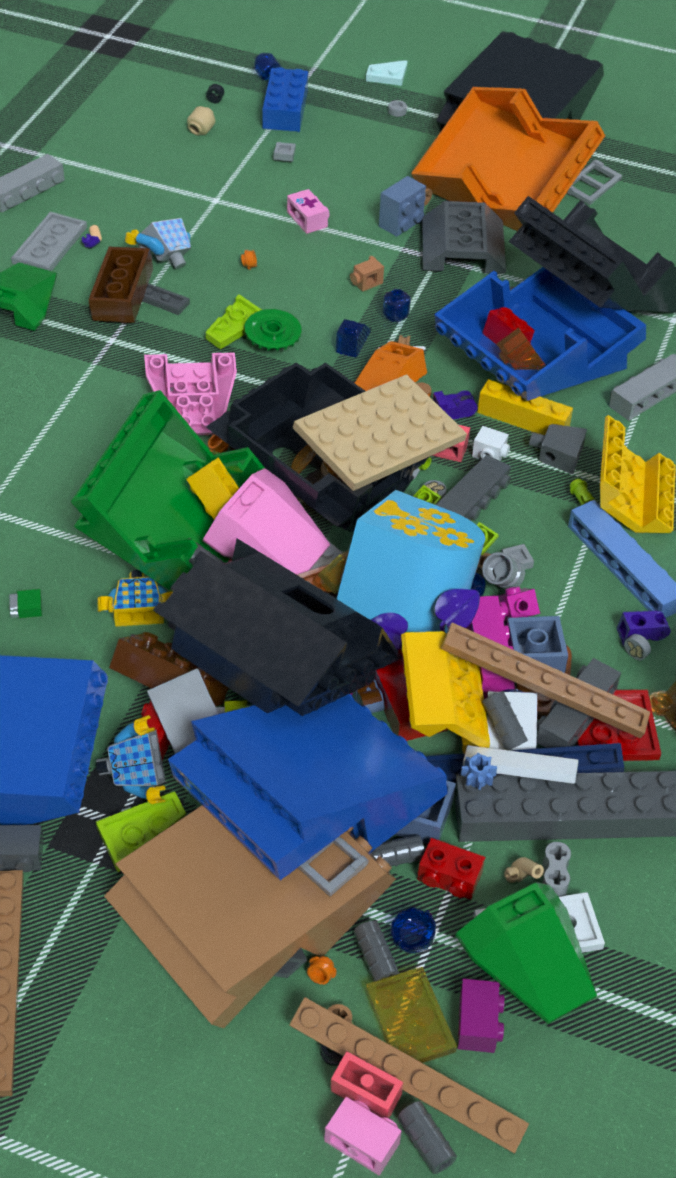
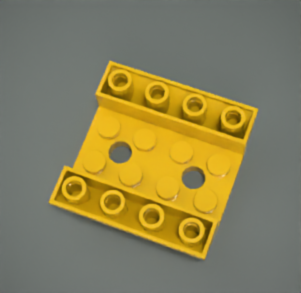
M607 415L604 425L600 478L601 508L635 533L673 532L676 465L671 459L664 457L660 453L646 462L640 456L635 455L624 445L625 427L623 424Z
M444 631L405 632L401 634L411 728L428 737L447 728L462 737V751L464 754L468 745L489 748L490 738L486 710L482 703L484 696L479 666L442 650L441 647L446 636Z

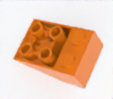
M390 341L374 352L355 381V384L368 391L406 374L414 382H417L419 378L427 374L424 351L421 348Z

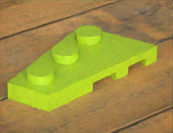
M238 294L234 304L229 305L226 308V313L222 317H218L206 331V339L219 349L224 348L245 335L246 320L252 314L262 309Z
M175 791L161 796L162 799H166L163 803L151 804L146 802L96 821V828L117 872L121 871L116 865L117 862L186 816V812Z

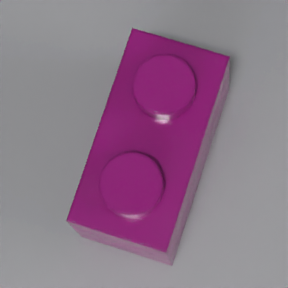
M472 979L462 980L458 1026L459 1050L495 1053L497 1041H503L504 1023L498 1022L499 1013L504 1012L505 996L499 994L498 982Z

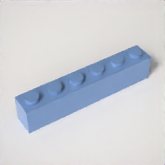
M595 500L571 510L568 524L571 531L648 611H661L665 618L676 613V582L653 560L650 554L646 553L637 544L634 538H631L618 522L603 510Z

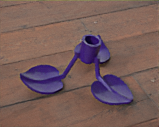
M451 589L444 592L438 598L435 605V615L442 620L439 625L440 631L445 632V626L449 628L452 622L464 628L471 624L480 602V593L477 590ZM391 612L374 617L372 621L384 629L399 651L402 646L401 634L405 633L408 629L407 620L403 616Z

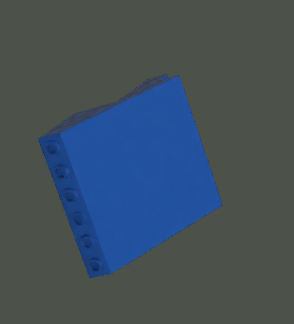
M544 267L540 268L511 291L509 281L504 280L502 282L497 278V272L493 271L434 314L435 328L440 335H445L455 347H460L469 358L475 359L484 370L493 373L501 383L508 385L516 395L522 396L527 401L627 369V354L646 340V324L625 309L598 307ZM501 307L509 308L512 310V313L526 321L535 330L527 353L511 357L482 334L489 311Z
M0 655V825H30L79 813L106 685L108 683V676L105 671L93 660Z
M351 694L304 716H301L286 705L270 713H265L253 705L191 721L196 740L168 759L173 777L280 881L352 826L354 829L351 833L356 838L362 836L373 847L370 851L371 853L448 794L447 776L440 767H434L429 763L422 752H416L411 748L402 736L394 734L384 721L376 719L366 706L359 705Z

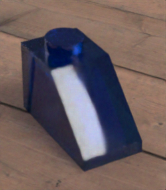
M344 319L337 331L336 353L357 358L371 332V328L365 324Z

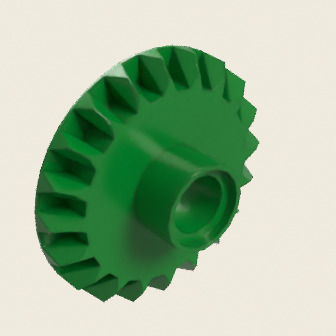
M260 310L252 314L245 322L247 340L252 341V345H258L260 349L267 348L268 351L275 349L277 352L280 348L286 350L288 346L293 347L301 337L302 328L298 319L282 310Z

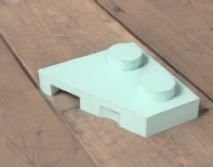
M408 61L369 65L366 81L402 86Z

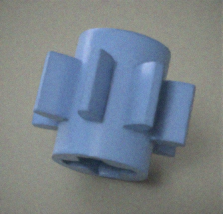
M477 753L471 758H465V766L461 768V776L467 777V786L471 785L481 790V787H484L486 784L490 786L493 784V776H496L497 766H491L492 757H486Z

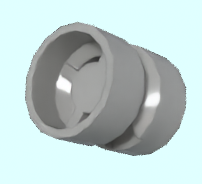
M492 553L483 563L482 570L485 579L498 587L507 589L520 586L524 580L525 569L522 563L505 553Z

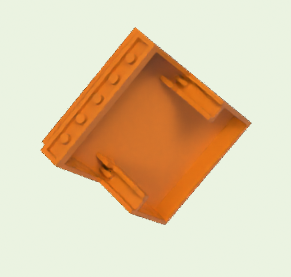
M473 87L411 175L416 181L425 185L426 189H431L433 194L446 200L486 203L503 220L504 226L518 231L522 224L514 212L529 196L553 213L604 139L605 134L598 121L542 118L525 89Z

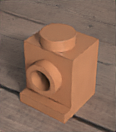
M370 256L369 260L354 266V272L350 274L351 282L362 292L383 284L384 266L373 256Z

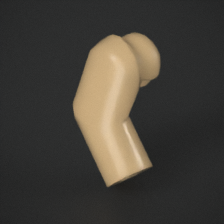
M521 857L514 861L511 867L505 869L504 875L510 883L520 882L528 875L538 879L543 875L544 868L529 858Z

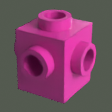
M520 586L505 589L506 594L498 595L499 604L504 606L505 621L508 618L530 617L540 614L535 589H520Z

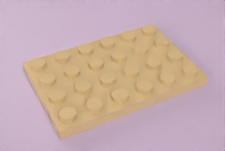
M407 374L294 421L293 429L352 491L463 442L467 436V433Z

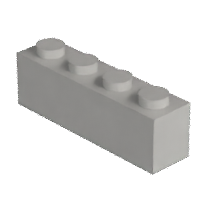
M46 154L0 177V212L2 213L65 181L63 163Z
M672 354L665 359H661L657 364L646 368L642 373L631 377L622 385L616 386L611 392L609 407L630 421L676 392V355Z

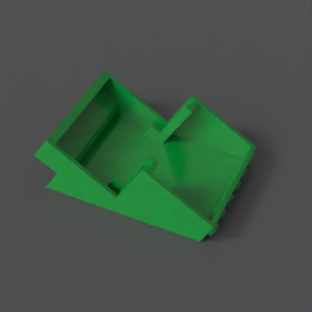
M161 390L143 394L71 500V503L82 514L74 527L173 592L170 589L183 572L188 574L193 567L189 560L198 547L196 543L220 558L223 562L227 563L229 561L228 557L221 555L203 541L214 519L206 512L204 504L193 493L186 479L219 457L240 488L252 474L265 467L248 447L213 455Z

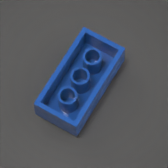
M281 67L271 68L263 105V129L300 132L308 93V71H303L302 69L290 70Z

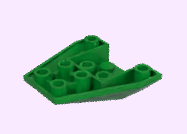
M20 262L0 272V308L14 312L16 326L35 331L42 323L47 314L57 273Z
M535 882L488 906L455 934L474 963L547 1024L586 1004L597 996L568 910L550 885Z

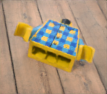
M133 570L130 572L129 578H123L118 581L117 588H114L108 596L98 597L97 612L104 610L113 613L114 610L115 627L163 624L164 617L153 611V609L159 602H166L173 592H167L162 586L157 585L156 581L152 578L144 577V573L140 570Z

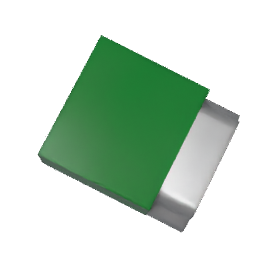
M41 590L17 591V594H10L11 618L41 617Z

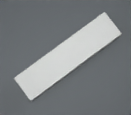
M470 745L467 746L463 760V766H465L466 757L471 758L480 753L486 757H492L491 766H497V774L572 784L576 781L578 769L577 759Z

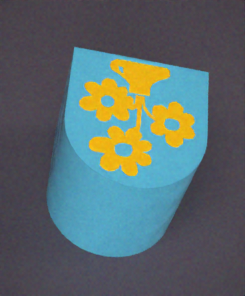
M395 490L357 519L337 600L370 620L383 613H397L408 622L406 632L440 631L439 625L442 620L435 615L436 602L448 590L471 589L484 546L485 535L469 519Z

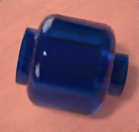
M272 53L259 54L254 63V69L262 80H269L271 68L281 67Z
M400 289L387 292L383 298L382 312L384 316L392 322H400L406 319L410 314V296Z

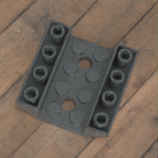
M443 201L423 216V270L444 271L445 257L454 259L470 258L475 260L484 259L485 273L495 271L497 274H506L503 220L486 203Z

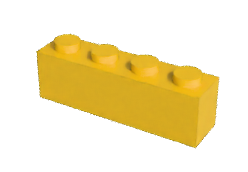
M488 379L479 395L477 413L534 433L546 435L551 424L570 426L573 408L541 396L527 401L522 396L516 395L509 386Z
M219 457L186 479L193 493L199 497L204 504L206 512L214 520L220 510L239 490L238 485Z

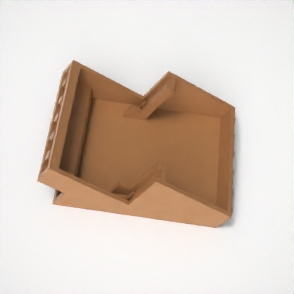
M200 806L117 862L116 865L123 872L124 876L104 897L212 1025L225 1028L300 947L318 956H324L396 878L389 872L392 869L390 864L380 855L375 858L370 853L373 847L362 836L356 838L351 833L354 829L352 826L340 837L357 852L366 857L369 863L331 897L298 868L280 881L204 806ZM333 843L309 865L328 882H331L354 860Z

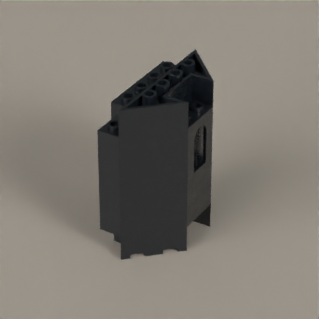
M326 362L318 368H313L311 371L298 363L282 369L276 376L268 378L262 385L251 389L248 394L240 399L234 400L230 406V411H226L221 417L206 426L207 429L235 450L248 447L265 469L285 482L294 495L335 526L342 527L349 532H354L358 518L392 492L398 490L404 493L415 478L412 476L413 471L424 465L429 458L427 457L354 491L330 473L324 477L321 472V465L324 460L293 429L294 421L366 392ZM277 448L290 449L316 470L303 478L274 456L273 451Z
M238 538L236 539L232 561L224 564L200 550L194 558L195 562L188 574L183 572L170 588L173 591L166 602H159L153 609V611L167 619L168 627L175 631L172 650L265 713H270L286 705L301 716H304L370 685L376 677V670L402 659L398 650L380 625Z

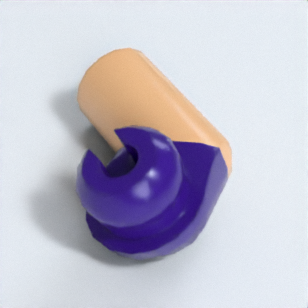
M92 225L89 228L90 234H86V238L82 237V243L86 248H93L102 241L100 229L97 225Z

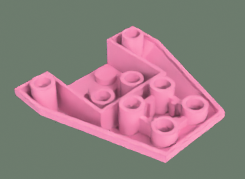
M212 353L211 363L168 364L167 354L144 355L146 378L152 391L161 390L197 435H214L206 426L227 411L237 373L235 353Z
M265 468L252 474L220 510L203 538L206 544L221 555L231 559L233 558L236 539L238 538L296 575L309 571L330 546L328 540L285 482Z

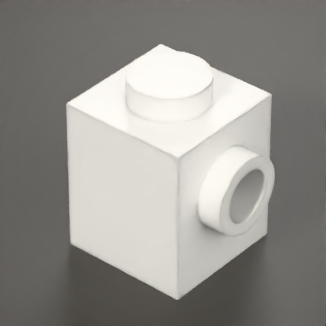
M482 426L474 440L472 457L481 460L487 454L501 461L502 457L506 458L510 450V445L507 444L509 434Z

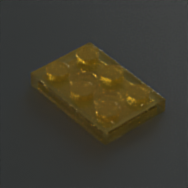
M423 967L366 984L365 991L387 1044L421 1063L456 1053L457 1045Z

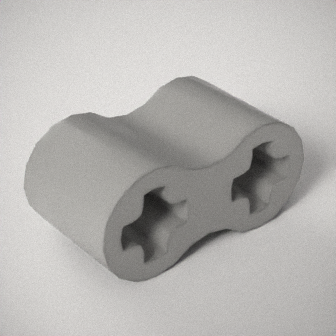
M552 842L546 847L543 858L544 878L542 884L550 885L558 897L566 896L570 882V875L567 869L571 851L564 843Z

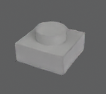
M277 142L274 150V160L293 162L296 144Z
M525 544L502 549L501 553H505L520 561L525 570L533 568L534 560Z

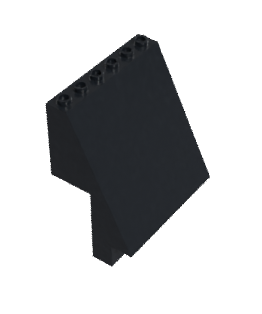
M502 31L444 90L446 104L436 120L439 131H442L473 87L525 89L542 118L580 120L604 76L603 64L597 60L586 59L579 54L568 53L564 49L553 48L546 43L535 42L531 38L518 36L513 32Z
M529 196L514 212L522 226L508 242L598 307L676 312V267L674 263L665 259L658 252L647 264L603 234L594 219L598 215L597 211L594 208H590L582 200L577 203L564 220Z

